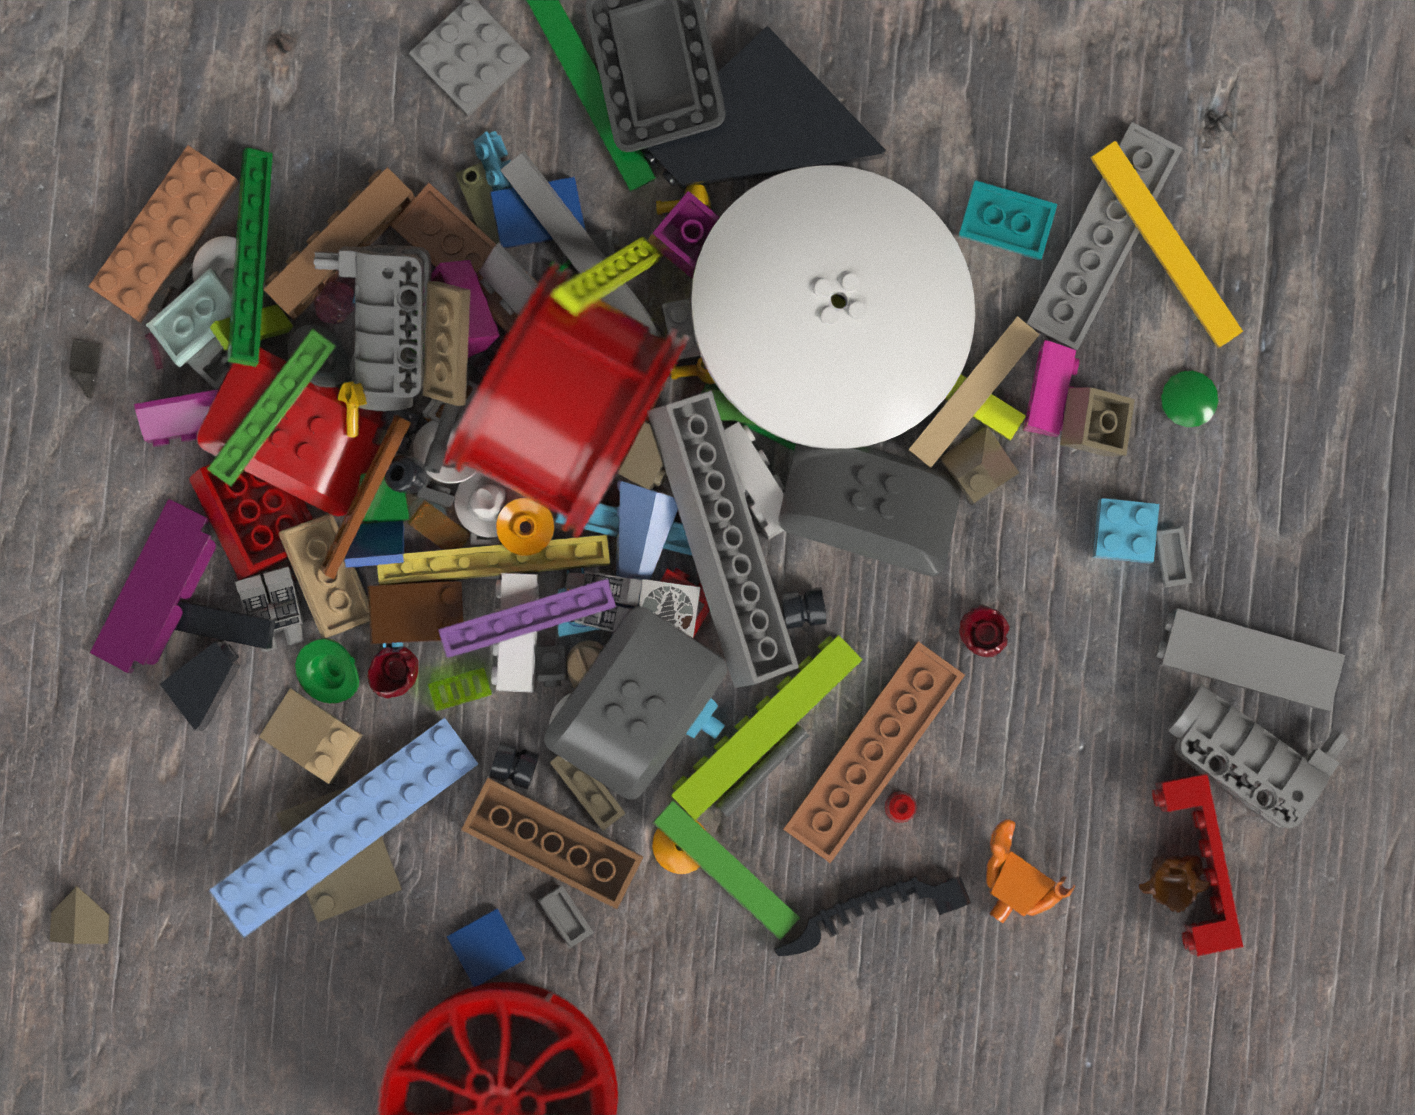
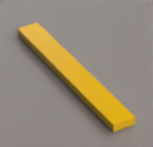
M1116 140L1090 157L1217 348L1222 347L1242 333L1243 330Z

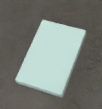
M209 268L148 322L146 326L174 363L181 367L215 337L210 329L212 323L231 316L232 293L216 272Z

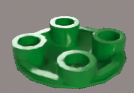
M1193 370L1181 371L1172 376L1164 385L1161 395V408L1163 412L1175 424L1184 427H1198L1209 421L1216 412L1219 402L1218 392L1212 380L1203 373Z

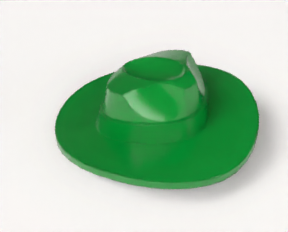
M328 638L317 639L304 646L298 653L295 662L296 675L304 691L312 698L323 703H340L353 697L359 687V676L354 665V657L350 656L347 650L337 641Z

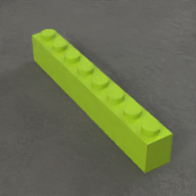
M831 635L828 636L818 646L821 652L814 659L809 655L798 665L800 672L793 679L788 675L776 686L779 692L772 699L767 695L755 706L759 711L751 719L746 715L735 726L738 732L729 739L725 735L714 746L717 752L710 759L704 755L693 766L696 772L689 779L682 776L672 786L675 792L671 796L694 820L699 818L863 660L839 635L835 639Z

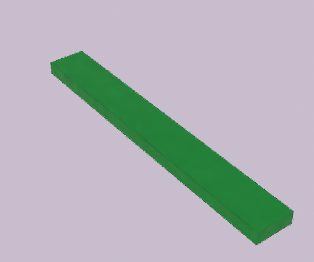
M526 0L629 191L633 192L655 180L656 177L641 150L624 152L616 146L600 74L560 1Z
M245 147L242 151L227 362L256 367L259 362L273 153Z

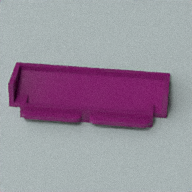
M170 499L167 500L90 651L91 654L130 674L134 671V668H132L134 661L145 666L146 664L155 665L158 663L182 616L183 611L177 605L180 598L188 599L193 595L216 550V543L211 540L212 536L201 531L204 524H209L208 518Z

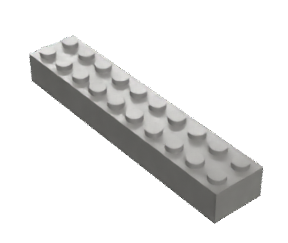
M712 391L649 410L648 416L734 688L755 685L799 668Z

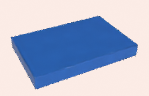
M575 177L548 181L585 230ZM514 188L490 192L499 242L504 249L554 240Z

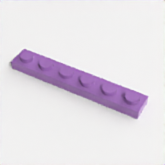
M608 579L442 628L439 629L446 656L450 658L616 608Z

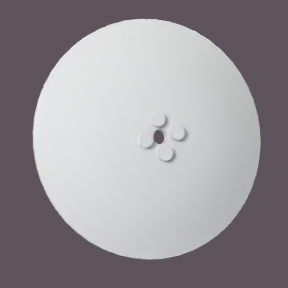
M811 166L783 172L764 180L735 200L721 215L702 246L693 274L690 298L691 320L699 353L709 374L720 391L744 416L768 432L793 443L824 449H850L874 445L904 433L926 418L946 398L957 382L970 352L974 334L975 301L971 276L958 243L944 222L922 199L896 182L873 172L844 166ZM832 295H842L846 301L845 307L841 309L834 307L831 303Z

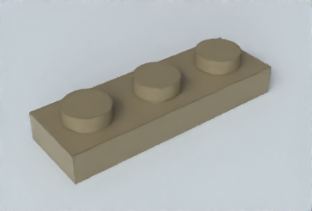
M557 756L550 762L602 831L626 814L604 784L560 756Z

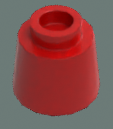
M905 791L893 792L885 801L886 815L896 823L908 822L916 813V801L911 794Z

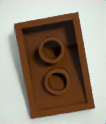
M462 582L368 586L370 644L442 642L439 629L464 622Z

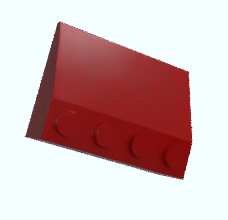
M209 465L198 469L189 477L239 581L289 559L278 533L313 520L303 500L244 470L232 486H229L207 469Z

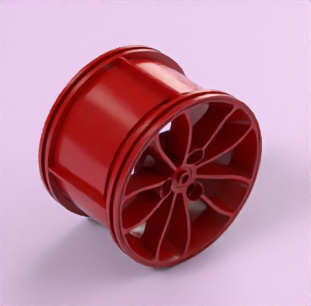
M554 262L536 288L490 368L448 449L443 464L448 467L452 462L457 464L455 470L459 473L468 466L548 509H553L566 517L562 530L567 532L570 527L576 530L573 536L579 538L690 336L685 334L681 339L676 336L678 330L673 327L668 337H657L650 333V327L602 299L593 302L574 315L552 295L559 286L569 281L572 271L566 268L564 272L559 271L561 264Z
M510 981L491 982L466 988L451 995L431 1009L406 1033L388 1063L381 1086L379 1115H421L409 1112L406 1108L409 1083L414 1080H424L455 1091L453 1109L428 1115H545L546 1101L564 1098L590 1089L591 1115H617L618 1082L613 1059L605 1040L591 1020L578 1007L562 996L539 986ZM493 1013L499 1021L501 1030L499 1058L481 1061L468 1040L466 1021L469 1017ZM511 1014L534 1019L560 1035L558 1040L538 1054L527 1066L519 1061L510 1059ZM450 1026L453 1028L460 1049L471 1066L461 1080L419 1069L415 1066L431 1041ZM565 1049L573 1050L585 1070L584 1075L578 1081L568 1086L544 1090L536 1076L537 1071L556 1053ZM485 1074L489 1079V1086L485 1089H478L473 1083L474 1076ZM525 1095H531L535 1098L537 1106L534 1110L527 1111L521 1107L520 1099Z

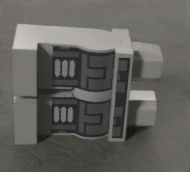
M286 567L263 574L264 577L257 575L235 582L245 614L275 620L274 634L284 631L288 645L304 641L302 626L305 625L291 568ZM266 585L268 586V590H269V594H270V597H271V601H272V602H270ZM273 635L272 649L260 648L262 652L278 648L275 636Z
M585 571L584 574L568 573L566 589L572 590L608 579L615 603L634 607L638 606L643 580ZM616 606V608L576 619L574 623L614 632L631 609Z

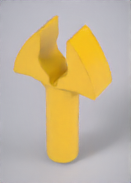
M354 381L345 382L338 395V401H343L347 405L348 437L358 436L359 405L367 404L362 384H354Z

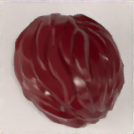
M978 605L963 615L960 621L959 634L962 642L974 654L982 657H994L1007 646L1008 639L1006 636L1009 633L1010 626L998 610Z
M407 647L383 648L374 656L368 669L367 678L371 690L384 698L399 697L407 693L415 684L418 676L419 661L417 657Z

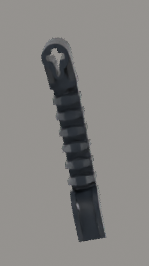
M916 876L909 878L910 880L904 882L899 880L891 886L883 885L878 890H868L861 896L856 897L855 895L848 898V901L843 903L840 901L833 904L831 908L819 910L817 915L808 918L806 928L798 938L774 950L778 956H791L812 950L817 947L821 940V931L817 922H823L830 938L839 934L830 916L836 914L843 927L851 923L845 910L851 908L855 917L858 918L864 915L860 904L866 902L870 912L879 909L876 898L879 897L883 898L885 906L888 908L895 905L891 895L897 892L901 904L910 901L909 895L914 893L917 900L924 897L933 899L939 915L970 904L971 901L961 876L951 878L934 886L920 882Z

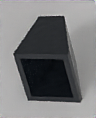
M215 641L160 683L161 687L194 730L203 731L208 727L240 667L236 661L239 655L230 644L227 645L226 643L223 644Z

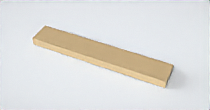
M1017 316L908 451L931 468L1040 334Z

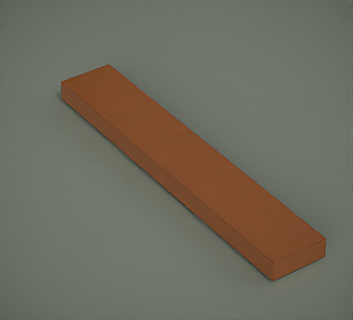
M397 414L394 416L321 564L320 570L325 576L332 579L335 578L410 425L406 418Z

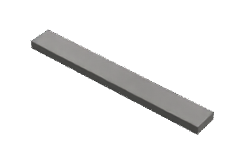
M525 152L520 153L500 169L580 274L606 259ZM626 283L601 298L650 327L651 334L657 337L665 335Z

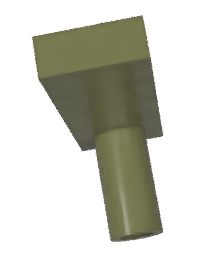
M482 162L455 173L477 227L495 244L500 243L490 198V192L493 189L486 180V172Z

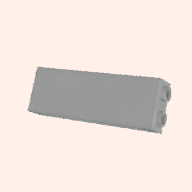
M1179 608L1174 609L1173 614L1168 613L1164 625V630H1168L1165 642L1160 641L1156 657L1160 658L1159 665L1325 712L1331 710L1345 655Z

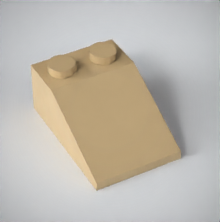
M290 688L259 737L328 784H332L363 734Z

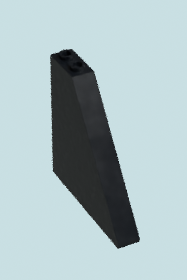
M766 26L717 72L725 107L723 123L714 129L644 148L645 151L642 153L651 165L654 166L657 163L664 170L662 176L671 186L674 187L677 184L681 189H685L687 186L694 184L705 186L777 175L803 167L836 166L881 159L885 155L886 149L785 43Z

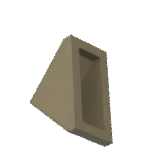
M76 886L51 912L50 942L108 944L110 914L106 913Z

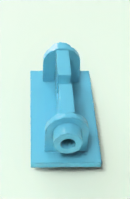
M496 131L491 133L484 132L473 143L475 153L485 169L488 184L492 186L493 191L502 190L505 187H513L500 171L511 161L501 162L500 160L501 157L508 155L501 135H497Z

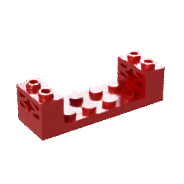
M1197 774L1155 783L1156 789L1152 790V797L1155 807L1159 806L1161 811L1171 812L1191 807L1196 809V811H1192V819L1195 829L1199 828L1202 839L1198 840V848L1201 857L1206 858L1208 867L1203 869L1205 871L1204 877L1205 881H1208L1212 886L1214 895L1209 897L1212 913L1218 915L1216 919L1184 925L1186 932H1181L1184 949H1188L1195 956H1202L1244 947L1208 774Z

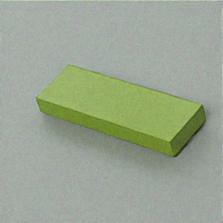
M278 304L262 308L260 340L288 333L293 325ZM230 317L214 321L210 326L211 331L225 350H228Z

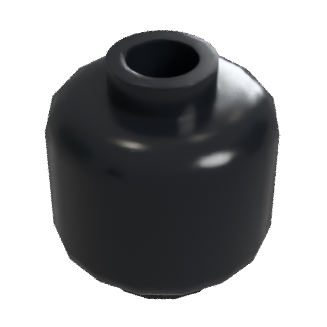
M399 455L393 458L384 476V480L393 491L412 494L418 492L424 486L427 471L423 468L424 464L418 458Z

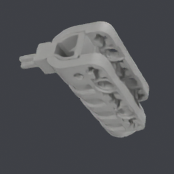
M394 245L344 246L339 250V253L315 252V269L339 270V277H355V384H362L367 404L359 405V408L393 411L412 407L413 397L419 393L424 383L423 359L425 357L424 331L426 332L427 283L431 281V256L429 252L423 247ZM410 290H413L417 294V297L413 296L410 293ZM409 347L413 348L417 354L413 353Z
M1199 684L1190 694L1167 729L1168 732L1177 737L1173 744V750L1178 758L1199 773L1208 774L1210 781L1267 822L1280 828H1293L1301 823L1324 790L1329 777L1339 765L1335 758L1349 740L1345 735L1334 730L1321 749L1314 748L1306 759L1203 684ZM1186 742H1193L1191 747L1197 752H1187L1189 747L1186 745ZM1212 756L1219 763L1216 771H1212L1209 767V760ZM1228 773L1231 776H1240L1238 781L1242 783L1244 786H1235L1237 781L1231 776H1227L1226 778L1224 777V775ZM1260 790L1266 796V800L1262 805L1257 802V794ZM1275 807L1276 809H1279V810H1282V809L1287 810L1286 813H1285L1286 816H1288L1287 821H1286V820H1283V819H1284V814H1283V813H1281V812L1278 811V810H1275V812H1273L1272 809Z

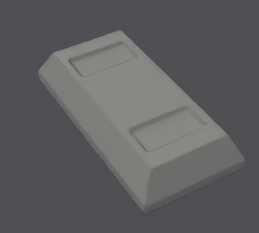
M1183 526L1157 530L1156 543L1164 588L1193 583Z
M562 884L538 900L569 949L594 933Z

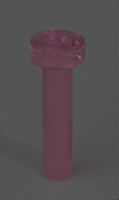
M149 332L145 335V339H149L156 370L162 369L163 364L156 338L152 332Z

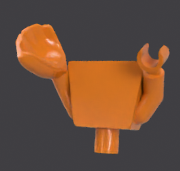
M1009 819L1001 821L991 834L990 848L992 855L987 862L986 884L990 888L989 893L999 899L989 914L1003 924L1013 910L1023 917L1026 914L1030 916L1037 915L1051 909L1062 898L1069 897L1075 889V885L1070 889L1063 887L1062 883L1067 877H1061L1056 884L1055 881L1010 851L1015 822Z

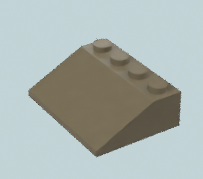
M350 786L277 813L276 815L284 835ZM381 836L306 891L317 922H321L398 892L402 888Z

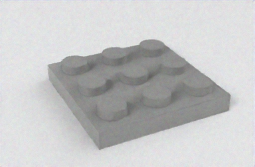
M477 0L463 1L409 52V56L468 117L530 59L527 52Z

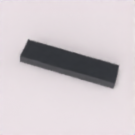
M179 600L177 605L181 607L183 613L175 628L176 631L263 649H272L275 620Z

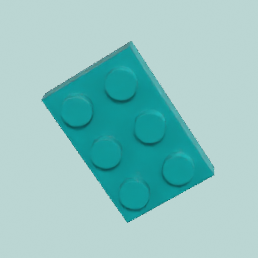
M975 180L958 237L1042 260L1058 204Z

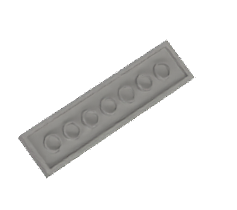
M1131 122L1119 146L1156 200L1183 148ZM1103 177L1026 323L1035 331L1068 348L1076 350V352L1139 233L1138 228Z

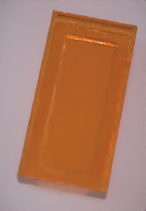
M426 500L423 501L408 521L409 525L443 550L462 548L471 536L469 532Z

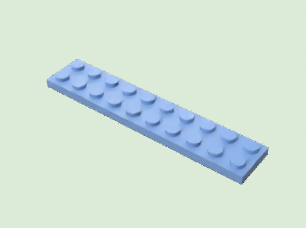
M443 718L208 891L244 938L476 767L478 762L448 721Z

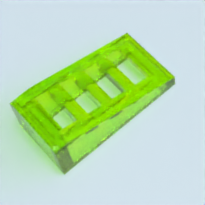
M484 667L428 684L436 712L492 695ZM474 676H478L482 689L480 693L476 692L472 679ZM461 680H467L471 695L465 696ZM451 683L456 684L459 699L454 700L450 687ZM444 686L448 702L443 703L438 687Z

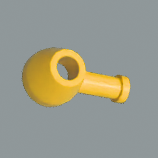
M694 184L686 187L685 194L689 191L711 210L710 198L703 185ZM680 200L656 201L657 214L663 215V213L671 212Z
M700 357L695 365H674L670 372L672 380L680 377L698 376L706 384H715L708 370L704 369L705 364L702 357Z

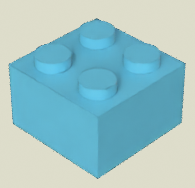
M1106 498L1098 500L1093 558L1140 563L1154 562L1159 504Z

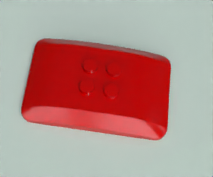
M259 348V362L256 367L232 363L198 429L196 439L199 447L217 456L287 361ZM309 382L244 471L337 517L347 514L358 491L361 474L367 473L379 448V445L372 443L377 427L384 425L381 421L383 412L358 407V436L348 437L347 405L343 401H338L340 389L337 387H321Z

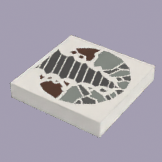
M643 579L639 606L650 609L693 638L700 587Z

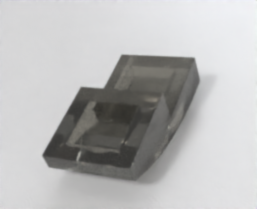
M186 261L164 280L148 306L151 311L159 314L167 306L174 289L179 292L187 289L193 275V264Z

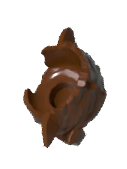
M1186 855L1182 858L1179 856H1169L1166 858L1156 856L1153 857L1152 868L1149 870L1150 880L1140 883L1139 889L1142 893L1152 894L1153 899L1157 903L1165 905L1170 911L1180 913L1181 911L1184 912L1185 908H1188L1196 900L1198 892L1207 890L1210 883L1200 879V876L1205 871L1199 856Z

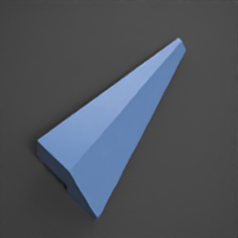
M618 480L617 489L620 490L619 507H617L619 535H617L616 576L637 580H650L678 511L674 497ZM616 603V606L630 609L634 608V606Z

